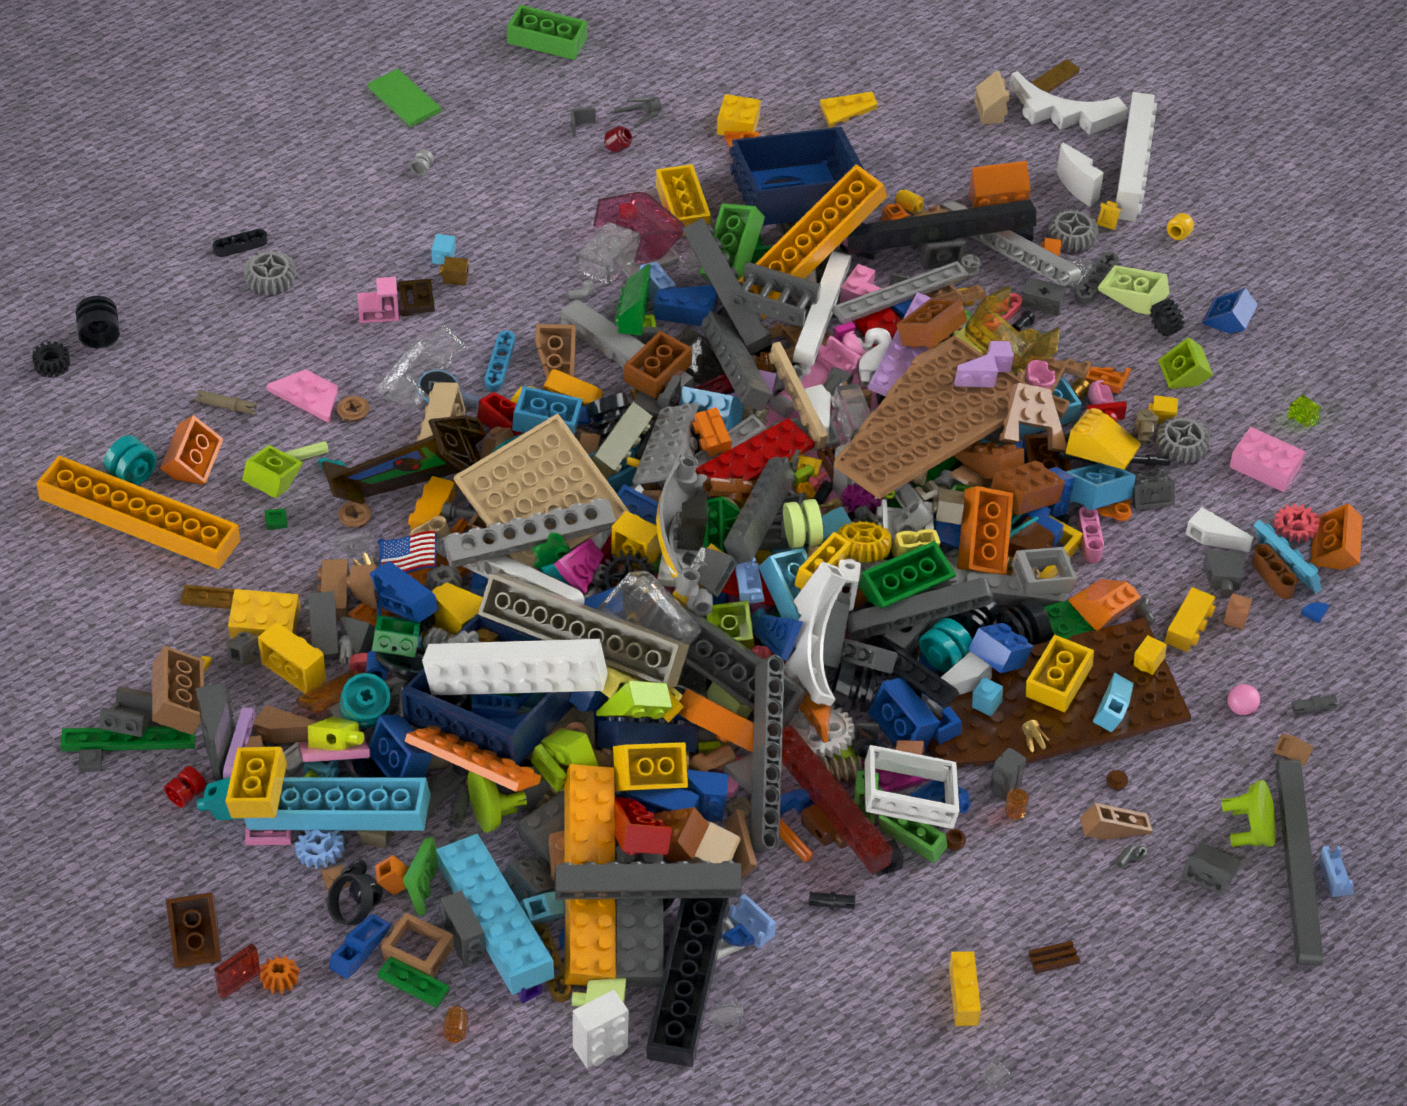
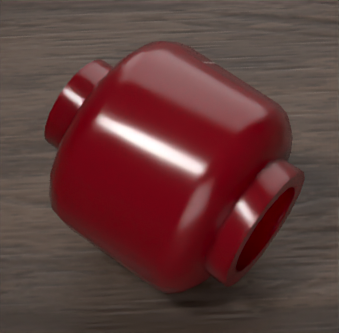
M617 126L605 133L604 145L613 153H619L630 147L632 134L628 128Z

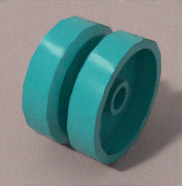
M126 435L116 440L110 446L104 457L103 465L110 475L139 486L155 470L157 455L135 436Z
M942 618L919 639V647L924 658L931 666L940 672L946 673L970 652L968 649L972 638L958 622L950 618Z
M363 673L350 678L340 696L339 709L341 716L344 719L356 721L361 729L374 727L379 716L385 715L389 707L391 697L389 687L383 679L374 674Z

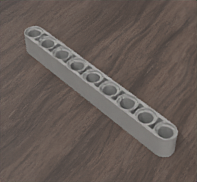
M948 201L939 205L940 208L946 209L947 212L969 209L955 201ZM1010 230L970 236L1062 286L1074 283L1081 277V271L1076 265Z

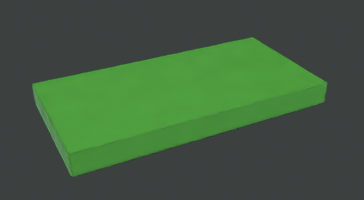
M398 68L368 83V88L410 127L441 112V107Z

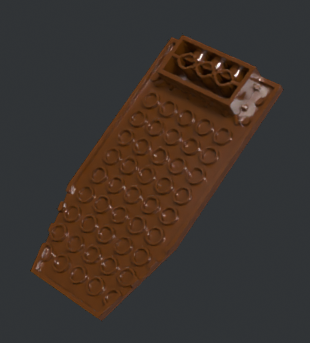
M1144 617L1101 628L1097 631L1093 630L1073 635L1067 639L1094 650L1093 666L1066 712L1026 697V681L1050 641L1033 645L1034 647L1023 668L1000 673L992 667V677L990 680L1003 686L1002 703L991 717L972 708L973 691L958 695L948 706L952 708L961 720V734L940 745L932 737L927 749L931 757L956 762V767H963L964 764L984 766V763H994L1008 748H1012L1025 757L1027 764L1190 722L1191 714L1165 658L1153 675L1146 671H1141L1134 666L1135 652L1147 635L1155 638ZM1116 673L1132 682L1133 688L1130 702L1122 721L1110 732L1094 723L1093 719L1111 678ZM934 711L932 712L939 721L942 720V717H940ZM1030 720L1038 721L1041 731L1050 739L1048 741L1041 734L1046 749H1042L1036 739L1032 737L1034 751H1030L1029 746H1027L1026 735L1022 730L1024 723Z

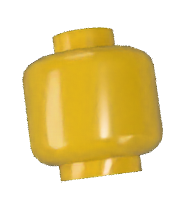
M1177 213L1167 224L1169 236L1178 241L1186 239L1194 229V221L1186 213Z

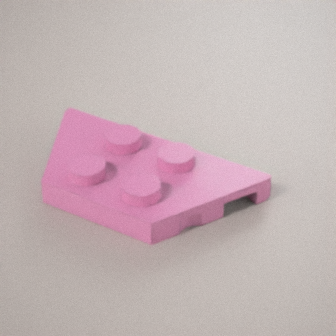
M306 369L266 385L267 391L328 423L330 422L331 412L338 393L337 385Z

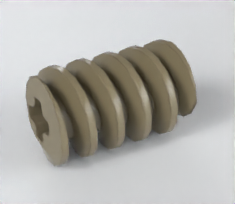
M842 756L839 757L838 763L834 757H831L829 764L826 758H822L820 764L818 759L815 758L816 780H818L820 786L823 785L824 779L827 780L829 785L832 784L833 779L836 780L838 785H840L842 778H844L846 784H849L850 778H853L854 782H856V773L861 771L860 756H857L855 761L852 756H848L847 761Z

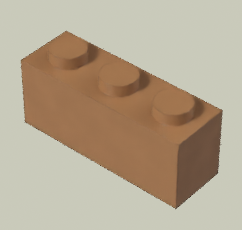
M322 560V568H318V581H321V584L317 585V592L334 591L337 621H341V617H348V587L346 576L349 575L348 560Z

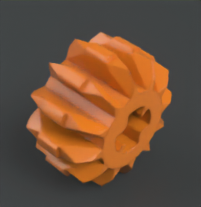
M276 954L274 960L267 958L266 964L261 965L260 981L263 983L265 990L270 989L272 994L280 990V993L283 995L284 989L292 991L293 985H298L300 973L294 959L288 960L286 955L283 958H279Z

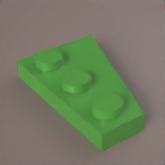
M433 837L424 839L403 878L404 886L409 892L417 915H426L425 899L430 898L432 891L430 889V879L435 878L438 867L437 846Z

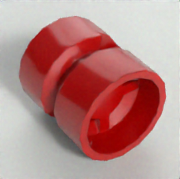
M186 766L177 774V778L171 779L164 786V792L171 802L183 808L193 800V795L197 796L206 788L207 784L203 776L195 768Z

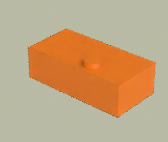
M688 688L686 689L680 700L684 707L679 711V715L717 734L715 738L725 743L730 741L753 753L754 722Z

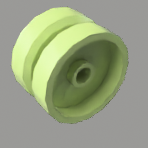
M815 499L803 500L801 508L797 502L785 503L783 506V522L789 547L791 549L802 548L805 541L810 547L821 545L823 542V525L817 501Z

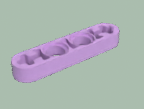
M242 707L224 765V779L231 777L237 747H247L255 718L254 708Z

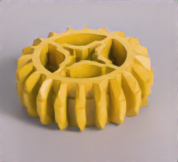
M850 522V524H844L843 527H839V530L836 532L852 543L847 559H853L859 563L866 562L868 564L869 562L876 563L877 560L882 561L888 557L892 549L891 533L888 532V529L883 528V525H876L875 522Z

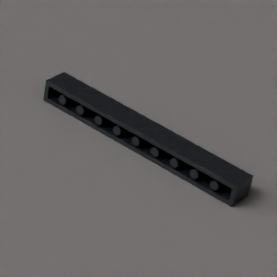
M1029 199L861 224L843 242L847 253L855 254L1035 227L1036 208Z

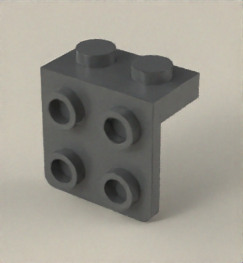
M541 857L509 862L503 873L504 879L519 904L523 899L555 891V880L551 879V868L547 865V861Z

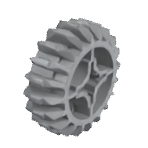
M1062 209L1061 213L1056 212L1051 217L1047 226L1048 237L1060 239V250L1067 249L1068 252L1070 250H1073L1075 253L1078 250L1084 252L1085 249L1089 250L1091 246H1094L1099 234L1096 219H1093L1091 214L1086 215L1085 211L1079 212L1078 209L1076 211L1071 209L1065 211Z
M273 249L271 252H266L265 250L264 253L257 252L256 256H251L250 260H246L243 269L244 280L248 288H251L253 292L258 291L259 295L263 292L267 296L269 293L276 295L277 291L283 293L284 289L289 290L290 285H293L296 279V266L292 258L288 257L287 253L282 254L281 251L275 253Z
M1181 415L1176 419L1172 416L1170 420L1166 419L1164 423L1160 424L1156 432L1155 442L1156 446H1158V452H1162L1163 457L1169 456L1170 460L1176 459L1177 463L1183 461L1186 465L1188 460L1194 463L1196 460L1200 461L1202 456L1206 455L1210 447V434L1208 433V428L1204 427L1203 423H1197L1196 419L1190 420L1189 416L1182 418Z

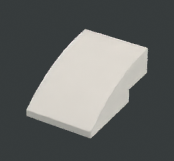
M1062 143L1057 165L1058 176L1076 198L1091 207L1099 200L1104 172L1092 166L1093 160Z

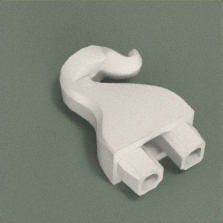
M882 328L868 330L865 335V343L862 342L861 338H858L863 350L868 351L861 357L859 363L858 378H860L861 386L863 387L869 386L891 343L890 333Z

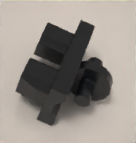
M860 729L858 739L851 748L856 751L858 756L866 759L870 745L883 748L888 747L865 729Z

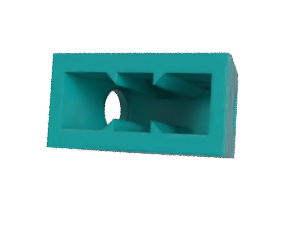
M231 777L206 786L204 797L197 799L199 811L209 810L217 820L244 819L231 818L225 802Z

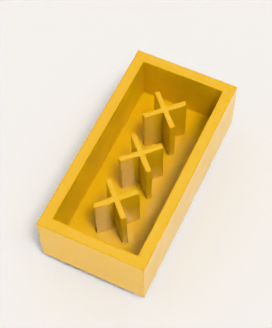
M693 164L656 169V189L672 236H685L682 229L702 218L706 225L711 224V214Z

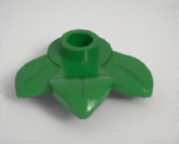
M550 532L546 543L532 548L535 556L538 558L534 563V567L539 569L540 567L555 563L570 553V547L567 543H564L563 537L559 533Z

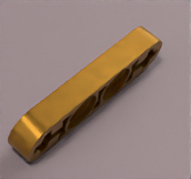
M540 923L532 925L535 931L542 935L543 944L546 949L553 953L551 957L554 968L560 971L555 978L546 981L550 995L557 1002H565L571 997V984H565V969L549 929ZM560 982L562 990H565L564 994H560L557 991L556 983Z

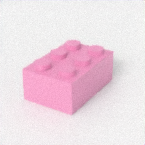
M1250 427L1234 449L1229 467L1285 492L1302 467L1305 451Z

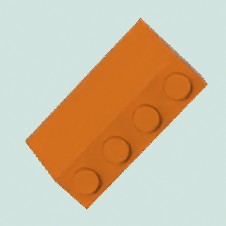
M979 486L965 489L957 569L1006 575L1014 493Z

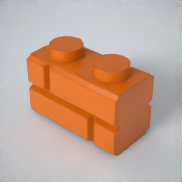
M717 407L698 412L694 415L692 428L695 434H699L700 448L702 451H706L707 456L712 457L731 449L732 441Z

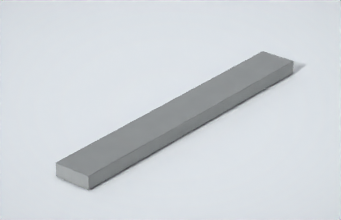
M956 261L835 305L832 308V312L842 324L913 299L917 292L924 295L965 280L968 277V273Z

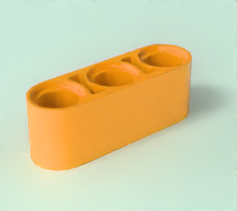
M554 369L551 370L542 387L544 391L583 399V407L592 401L601 399L603 391L600 388Z

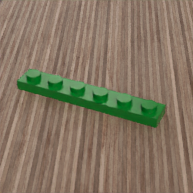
M169 726L149 727L144 735L139 737L100 728H62L60 747L61 752L86 749H102V751L195 749L196 730L191 735Z

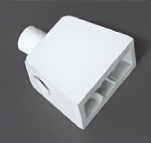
M853 559L840 560L838 568L847 579L844 586L850 589L849 593H843L841 589L835 600L850 605L849 611H853L861 567V564Z

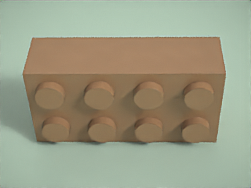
M165 645L152 663V721L193 735L201 723L196 688L204 687L203 659Z

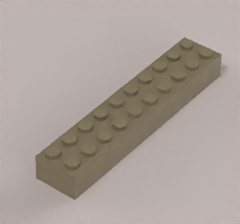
M499 573L490 574L478 615L543 640L600 639L607 665L653 683H667V687L677 686L690 646L689 644Z

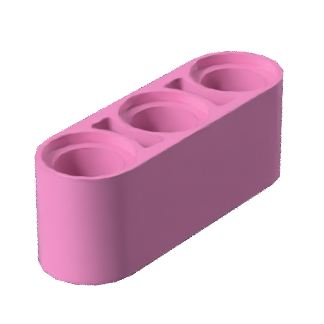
M1082 506L1079 509L1077 529L1083 533L1081 543L1083 558L1089 563H1098L1102 558L1104 548L1097 509L1089 510Z

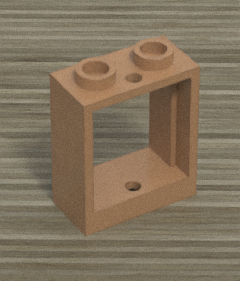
M405 913L401 920L398 919L395 922L390 936H386L382 941L383 959L387 961L392 956L434 978L454 948V935ZM407 929L438 942L425 961L395 948Z

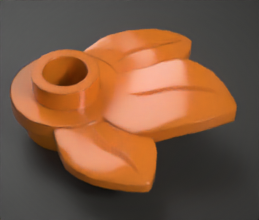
M1126 499L1122 502L1112 503L1109 506L1097 508L1098 514L1104 517H1113L1118 521H1127L1132 514L1130 509L1131 501Z

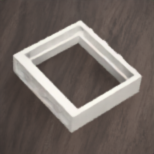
M873 745L869 746L864 762L866 812L954 829L959 814L956 762ZM875 768L942 781L945 788V803L876 790Z

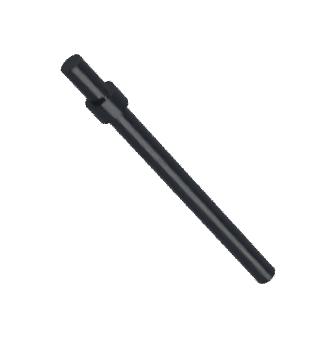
M1058 451L1057 454L1058 459L1091 461L1065 454L1066 451ZM1151 454L1134 456L1130 461L1133 464H1145V466L1155 467L1156 465L1169 466L1171 462L1170 458L1156 457V455Z

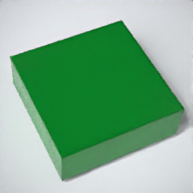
M285 508L265 510L267 530L288 528Z

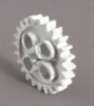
M831 705L828 742L823 743L800 709H798V714L795 713L787 728H784V740H786V746H790L791 751L796 750L797 756L803 753L804 759L809 755L812 756V760H815L817 756H820L821 759L825 758L826 755L831 758L833 753L841 755V749L847 751V745H852L855 732L854 724L852 723V717L848 718V712L842 713V708L834 710V705Z

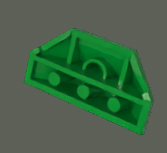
M723 496L703 500V547L708 548L710 544H713L722 552L728 554L724 541L741 509Z

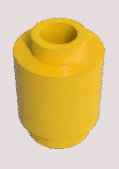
M900 190L895 197V203H899L904 210L912 214H916L923 209V198L909 190Z

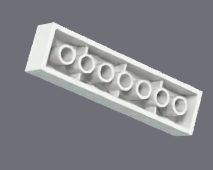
M1133 92L1116 196L1117 207L1122 208L1119 216L1121 220L1136 222L1137 215H1141L1142 204L1139 202L1144 200V189L1152 144L1151 139L1156 116L1152 114H1156L1157 103H1154L1155 95Z
M600 639L428 644L422 660L431 695L603 691L608 675Z

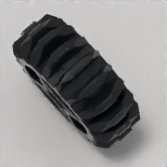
M623 550L620 551L619 558L615 553L612 554L614 561L611 562L609 559H606V563L609 565L608 568L605 566L601 567L606 573L599 574V578L605 580L600 582L599 586L606 587L603 589V591L613 588L611 581L621 583L623 590L621 598L624 608H627L628 602H630L632 607H635V600L643 604L644 602L641 597L645 596L649 599L650 596L647 591L653 592L655 590L654 587L650 586V584L657 582L656 579L650 578L656 575L655 570H650L653 564L651 562L647 563L648 558L646 556L641 558L640 552H637L633 557L632 550L628 551L627 556ZM633 563L642 567L644 577L634 574ZM624 564V569L621 572L614 573L620 565ZM628 575H630L632 578H634V579L628 580V583H626L624 580H622V579H624V578H627ZM642 584L638 591L629 594L635 585Z

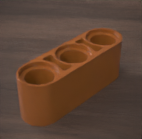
M1258 544L1254 549L1251 561L1253 568L1277 596L1282 599L1292 598L1298 578L1272 547L1267 544Z

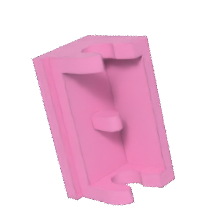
M830 336L827 339L826 347L821 344L817 362L830 371L836 366L854 376L859 372L861 356L833 336Z

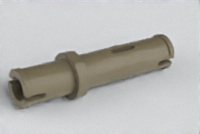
M198 390L197 392L200 396H196V402L231 409L232 412L236 413L239 411L254 415L256 412L251 409L257 408L256 402L241 400L239 397L232 398L203 390Z

